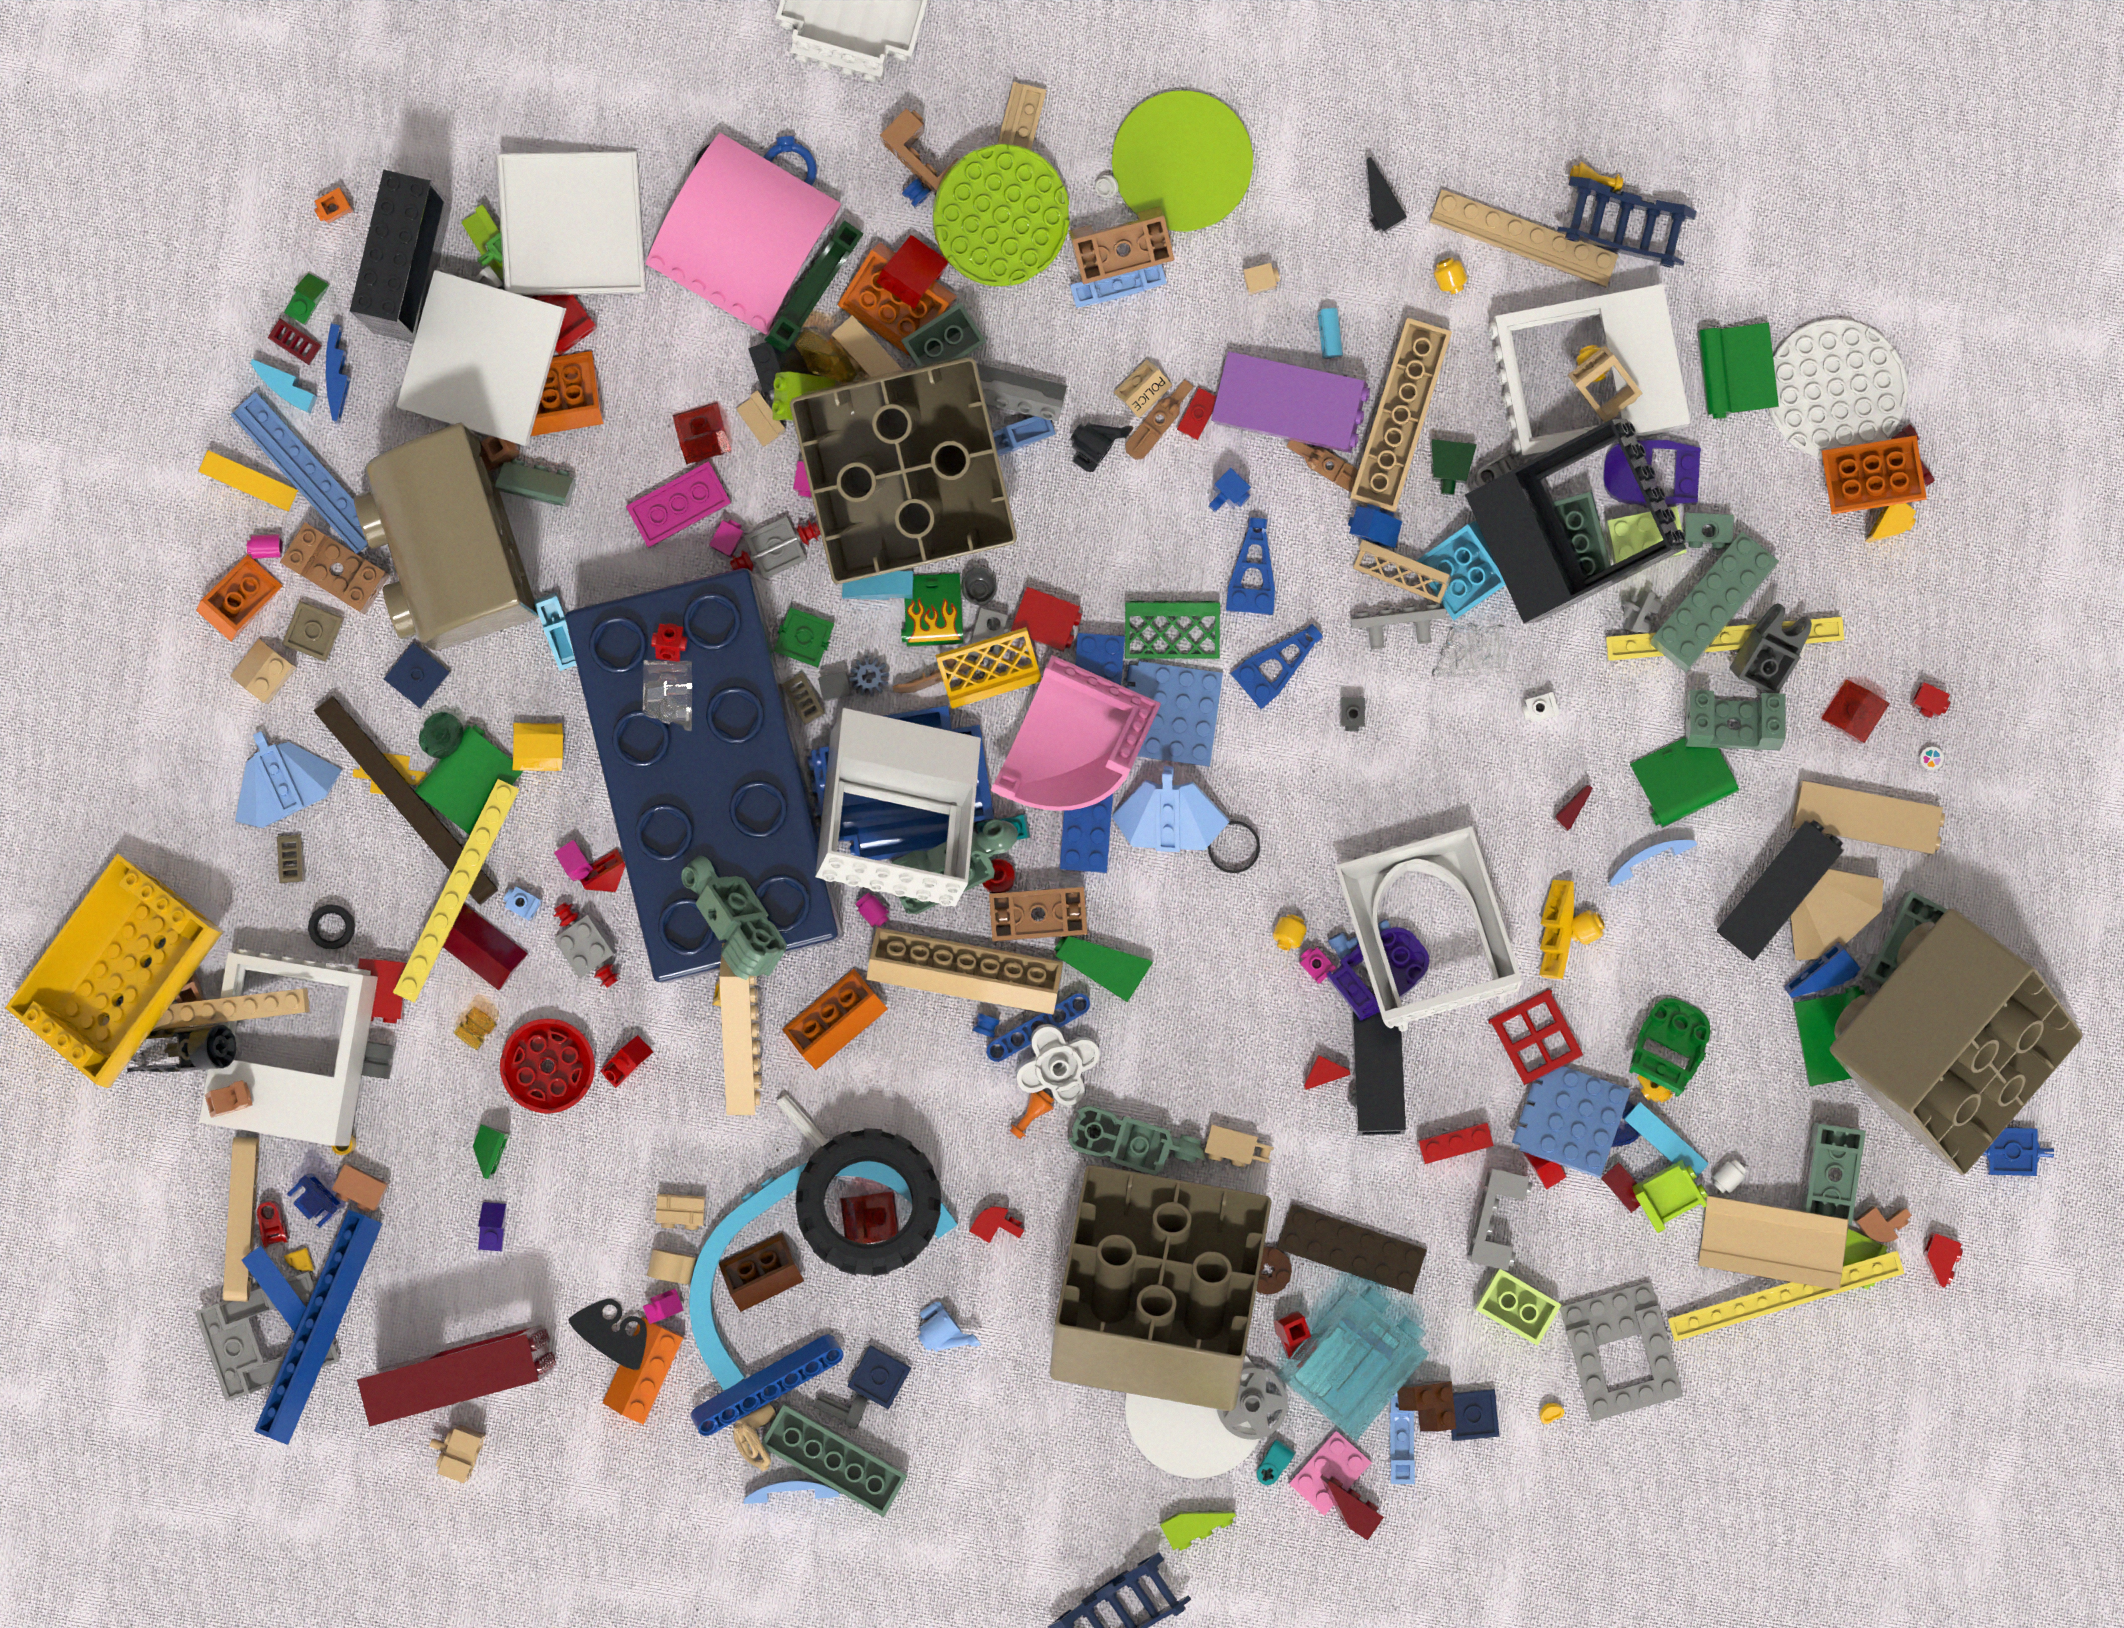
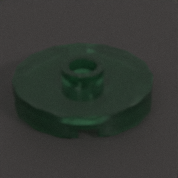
M439 712L433 714L424 722V728L419 733V745L425 753L432 758L442 759L450 756L457 750L464 735L463 725L458 718L447 712Z

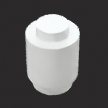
M1737 1160L1728 1161L1712 1177L1715 1181L1713 1186L1722 1194L1725 1191L1730 1194L1745 1179L1744 1175L1748 1171Z

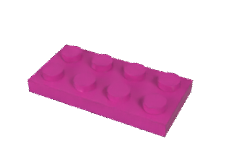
M708 461L630 503L626 508L647 547L650 548L732 503Z

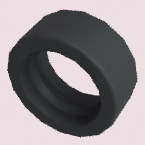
M325 905L312 913L308 922V932L316 945L324 949H339L351 941L355 932V923L347 909L338 905ZM329 913L341 916L345 922L343 936L335 941L323 939L318 932L320 918Z

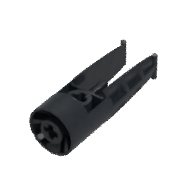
M220 1024L151 1031L146 1039L177 1037V1043H168L164 1052L168 1053V1057H179V1062L127 1068V1072H185L223 1069L228 1067L235 1058V1036L227 1026Z

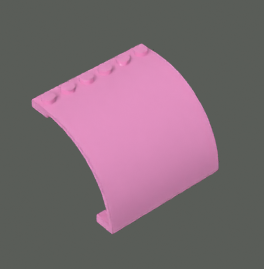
M719 132L698 161L674 201L645 264L767 335L799 270L828 224L831 225L835 220L841 203Z

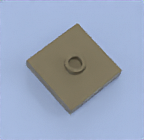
M299 601L282 645L327 662L344 618Z

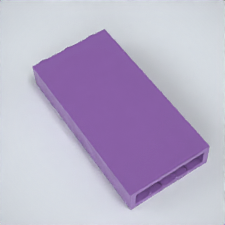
M1228 351L1211 420L1215 424L1351 453L1352 448H1356L1359 434H1356L1358 424L1361 425L1364 419L1362 407L1363 403L1368 401L1370 388H1367L1368 384L1364 380Z

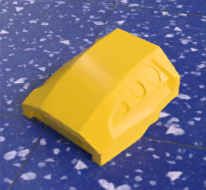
M513 723L512 770H562V723Z

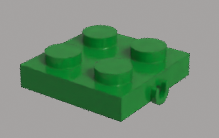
M790 607L784 624L780 625L778 631L780 635L774 652L819 668L823 654L828 650L830 644L828 641L835 624Z

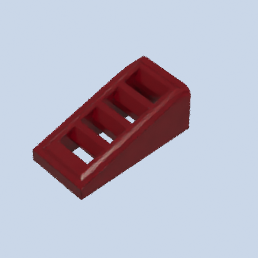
M281 318L268 336L269 340L308 365L311 364L322 345ZM283 328H287V331L285 332L281 340H278L277 338L280 335ZM291 334H296L289 346L285 343ZM301 338L304 339L299 349L295 351L294 348ZM310 343L312 347L310 348L307 355L304 357L302 353L304 352L307 345Z
M1585 785L1554 816V820L1565 831L1571 829L1593 788L1590 785Z

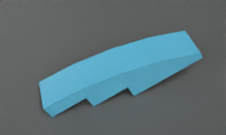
M1638 1102L1623 1119L1672 1164L1683 1160L1686 1167L1691 1165L1697 1177L1709 1164L1641 1102Z

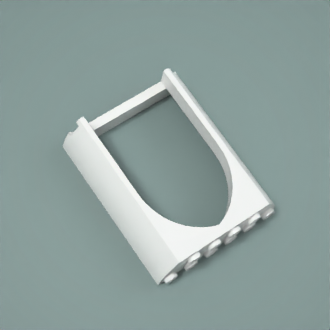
M1460 826L1455 828L1453 832L1446 834L1436 833L1429 839L1422 841L1415 839L1401 847L1391 846L1383 852L1376 854L1374 852L1366 853L1359 859H1345L1339 862L1338 865H1335L1381 1016L1387 1027L1393 1028L1397 1026L1399 1031L1408 1030L1407 1022L1497 996L1499 1002L1503 1003L1508 1000L1507 995L1509 993H1516L1519 990L1522 978L1472 826ZM1407 871H1418L1433 875L1448 883L1460 894L1472 915L1492 981L1402 1006L1378 929L1379 910L1384 896L1391 885Z

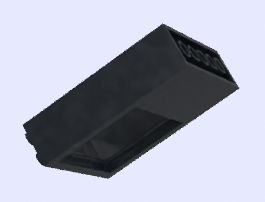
M384 169L350 312L373 334L414 343L434 270L437 271L452 207L431 180Z
M1611 419L1465 494L1523 624L1540 622L1687 549L1684 544L1686 542L1685 536L1680 529H1677L1674 522L1676 520L1675 514L1671 508L1667 507L1664 500L1666 495L1654 479L1656 477L1655 471L1650 464L1648 465L1644 457L1646 456L1645 449L1636 440L1635 427L1627 419ZM1618 441L1663 540L1588 577L1543 478Z

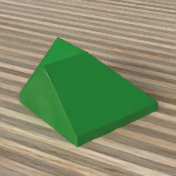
M481 1124L473 1144V1149L483 1178L491 1179L495 1175L510 1133Z

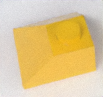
M1906 503L1884 506L1865 541L1872 543L1900 535L1906 530L1910 531L1916 521V518L1913 517L1916 511Z

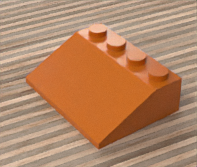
M880 242L870 251L837 305L909 355L901 340L949 310L957 296L934 281L922 296L918 306L914 309L891 292L885 290L876 281L882 269L895 255V252Z
M592 351L552 357L531 436L604 424Z
M1917 436L1822 450L1831 515L1927 500Z

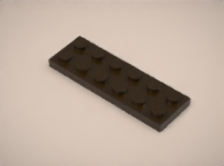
M1292 1204L1277 1249L1409 1294H1413L1427 1252L1425 1248Z

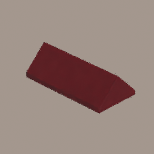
M466 904L463 905L443 946L444 949L498 991L501 990L528 955L525 950Z

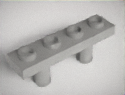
M1432 603L1426 604L1425 609L1417 610L1416 606L1402 607V611L1393 612V609L1378 610L1379 614L1369 615V611L1356 612L1355 617H1350V624L1352 629L1366 627L1369 630L1370 647L1373 650L1384 648L1383 627L1390 624L1413 622L1416 624L1418 644L1431 643L1430 622L1434 619L1447 618L1444 606L1440 607V604Z

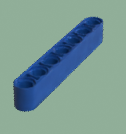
M823 1335L698 1405L692 1410L691 1419L700 1435L710 1436L841 1362L844 1353L833 1335Z

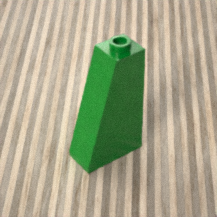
M1070 936L1066 940L1061 938L1054 949L1058 952L1056 957L1126 1002L1129 1001L1153 963L1148 959Z

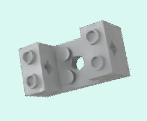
M1491 1167L1488 1168L1467 1260L1507 1271L1509 1266L1513 1267L1516 1257L1513 1247L1486 1240V1236H1491L1494 1223L1490 1219L1492 1213L1497 1212L1499 1204L1496 1194L1524 1201L1525 1196L1529 1197L1531 1193L1532 1183L1529 1182L1530 1177Z

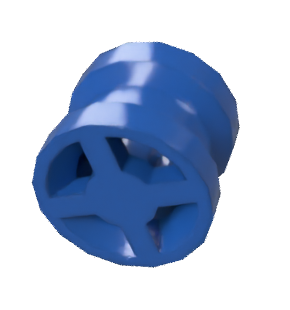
M919 178L914 180L902 192L905 198L911 200L914 208L918 207L931 194V190L924 188Z
M978 1013V1021L973 1026L972 1031L994 1038V1029L999 1025L1000 1020Z

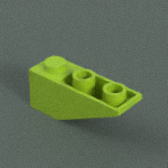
M1180 1511L1160 1522V1526L1172 1549L1178 1548L1179 1551L1190 1547L1192 1545L1191 1541L1197 1537L1202 1540L1213 1534L1212 1529L1218 1526L1225 1528L1232 1524L1236 1514L1234 1511Z

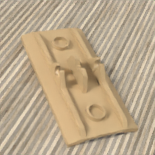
M1708 1195L1706 1201L1708 1206H1706L1698 1266L1835 1290L1840 1289L1849 1219Z

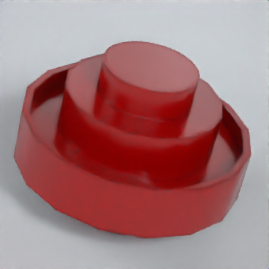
M993 859L991 862L995 870L994 877L982 884L989 893H1006L1015 883V871L1007 861Z

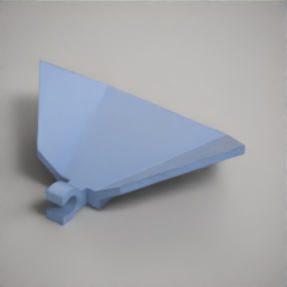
M260 731L253 735L260 751L254 753V756L246 762L235 822L258 828H264L326 798L343 770L290 742L269 746L265 734Z
M1164 766V772L1162 773L1163 785L1145 779L1112 814V818L1133 847L1156 848V851L1180 852V849L1205 850L1230 820L1194 782L1173 785L1174 767Z

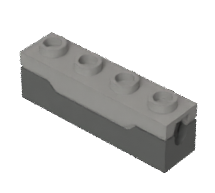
M977 363L986 404L1041 417L1046 420L1059 421L1067 389L1066 385Z

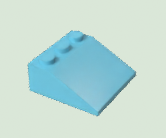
M1476 520L1467 524L1416 560L1451 576L1441 603L1453 621L1506 586ZM1437 582L1429 583L1438 597L1442 584Z

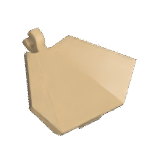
M1829 869L1791 916L1795 960L1818 959L1837 942L1844 946L1882 911L1883 879Z

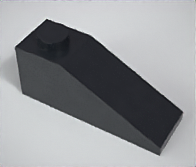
M1369 157L1366 160L1369 214L1371 217L1369 222L1375 232L1379 230L1381 235L1406 221L1407 216L1373 159Z

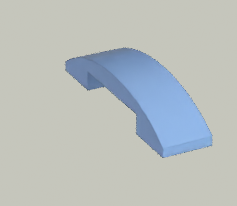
M1162 264L1087 284L1082 282L1071 284L1070 289L1076 308L1137 294L1165 285L1167 282Z
M1673 840L1648 847L1624 862L1612 875L1608 884L1610 887H1613L1633 877L1630 867L1670 848L1673 856H1676L1696 846L1697 843L1694 840Z
M1390 1388L1391 1484H1415V1411L1399 1410L1397 1388Z
M790 1479L773 1482L756 1489L744 1498V1504L766 1503L769 1501V1493L815 1489V1499L839 1497L840 1492L819 1481Z

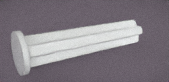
M783 1095L777 1101V1105L816 1149L828 1143L827 1139L788 1095Z

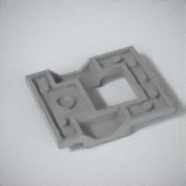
M309 1271L286 1279L306 1308L315 1289ZM262 1288L250 1292L248 1302L223 1301L195 1311L225 1402L274 1385L286 1357L284 1355L263 1363L248 1319L275 1309V1306ZM333 1341L322 1367L339 1362Z
M1651 1281L1560 1307L1559 1310L1572 1348L1591 1422L1683 1397L1671 1354V1347ZM1640 1334L1653 1379L1608 1392L1596 1346Z

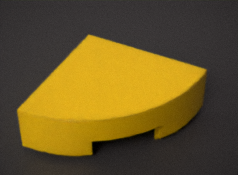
M307 1248L284 1255L286 1262L299 1271L308 1272L315 1270Z

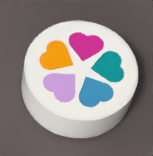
M1937 747L1923 749L1919 755L1920 765L1929 771L1940 768L1944 762L1942 751Z

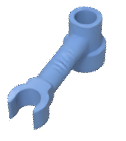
M1386 919L1378 923L1379 933L1391 928ZM1344 932L1327 940L1331 949H1335L1340 960L1346 955H1350L1352 953L1351 949L1359 944L1357 936L1348 940Z

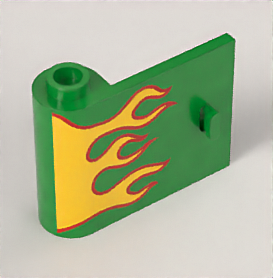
M960 573L914 576L913 599L904 598L906 628H901L902 643L906 642L907 647L964 644Z

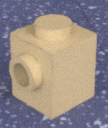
M1271 263L1243 270L1249 296L1276 289V282H1280L1277 268H1272Z

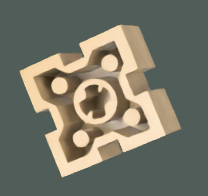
M458 1425L456 1428H452L451 1431L449 1430L445 1442L432 1438L429 1446L443 1452L440 1453L436 1466L439 1467L437 1474L461 1483L468 1481L486 1434L463 1425Z

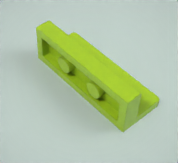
M482 204L475 209L476 213L462 221V225L481 255L487 252L486 243L500 233L495 222ZM494 259L487 263L498 278L503 280V263L500 264Z

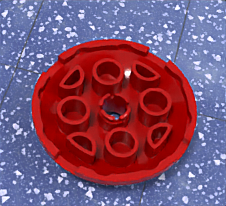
M538 1019L518 1028L507 1040L500 1058L501 1079L511 1098L522 1107L543 1114L561 1112L577 1104L588 1092L595 1073V1058L586 1037L573 1025L558 1019ZM546 1059L554 1062V1069L550 1073L545 1072L542 1068V1063Z

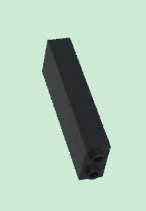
M1814 819L1812 822L1806 820L1716 931L1752 961L1757 959L1845 850L1841 847L1843 842L1833 834L1830 837L1822 832L1825 828Z
M1352 1010L1357 1136L1405 1135L1402 1033L1397 1026L1393 1028L1387 1027L1383 1022L1381 1012L1360 1021Z

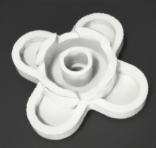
M1051 1024L1038 1026L1031 1035V1045L1035 1052V1057L1022 1062L1016 1070L1017 1083L1022 1090L1029 1093L1049 1088L1057 1102L1066 1106L1074 1105L1082 1099L1085 1092V1087L1080 1077L1081 1073L1097 1064L1100 1057L1099 1048L1088 1037H1079L1065 1042L1060 1030L1056 1026ZM1061 1062L1059 1066H1054L1056 1063Z

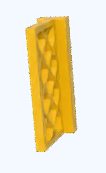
M1026 627L935 655L952 709L1029 686L1042 680ZM1024 636L1025 642L1021 648L1011 645L1014 639ZM993 645L1003 646L998 655L988 652ZM1007 649L1017 653L1012 662L1002 658ZM975 651L980 653V655L973 662L966 659L968 653ZM1022 655L1030 658L1032 662L1024 666L1017 664ZM985 656L994 659L990 668L980 665ZM950 658L957 660L953 669L943 666L942 661ZM999 662L1009 666L1006 671L1001 673L994 670ZM962 663L971 666L967 675L957 672ZM976 669L986 673L981 679L971 678ZM954 676L963 679L961 685L950 688L949 683Z

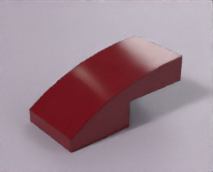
M1617 1162L1601 1179L1630 1213H1633L1641 1206L1632 1188L1637 1183L1622 1165Z

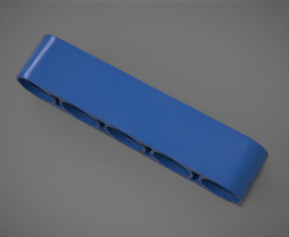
M1078 993L1055 1005V1010L1062 1009L1066 1014L1065 1020L1061 1023L1055 1022L1052 1014L1041 1013L992 1041L986 1051L988 1058L994 1062H1000L1029 1046L1033 1033L1031 1026L1035 1021H1042L1044 1024H1051L1060 1028L1083 1015L1089 1010V998L1084 994ZM1077 997H1082L1086 1000V1007L1082 1011H1077L1073 1008V1000ZM1016 1032L1024 1035L1025 1041L1021 1046H1015L1011 1042V1036ZM995 1044L1001 1045L1004 1049V1054L1000 1058H995L990 1053L991 1047Z

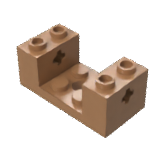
M906 108L880 134L881 143L936 195L945 174L959 159L956 158L939 176L936 175V170L930 164L924 165L921 162L920 155L911 147L924 134L923 118L915 110L910 112Z
M1160 206L1137 212L1138 220L1098 231H1094L1092 225L1068 230L1082 283L1087 284L1174 261L1165 217ZM1126 243L1130 247L1129 251L1124 255L1118 254L1116 251L1118 245Z
M304 522L280 561L286 567L310 580L366 615L390 576L385 571ZM336 563L342 564L344 568L340 576H333L331 573V567Z
M1084 887L989 894L993 942L1087 935ZM1036 907H1040L1045 911V917L1041 921H1035L1031 917V912Z

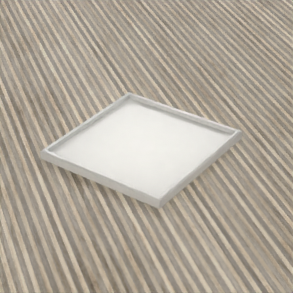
M637 151L496 154L505 291L522 296L646 292Z
M434 270L396 407L451 424L462 422L470 430L528 446L566 308Z

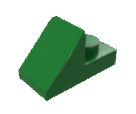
M308 273L294 288L296 293L284 313L306 325L328 289L329 284Z

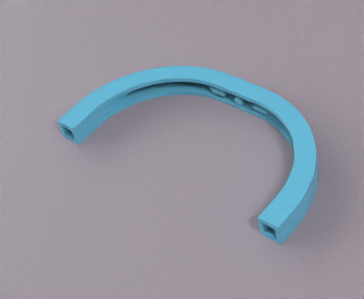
M871 1161L858 1162L847 1166L836 1175L862 1177L882 1183L901 1194L912 1204L911 1193L905 1180L894 1169L882 1163ZM807 1163L788 1171L776 1180L773 1177L769 1178L761 1184L763 1188L761 1191L755 1194L752 1190L741 1198L744 1203L727 1215L715 1228L706 1241L695 1265L689 1297L692 1331L703 1360L724 1391L740 1382L746 1375L724 1345L714 1320L712 1289L718 1263L728 1244L745 1225L797 1188L800 1174ZM942 1201L941 1214L935 1232L938 1239L958 1225Z

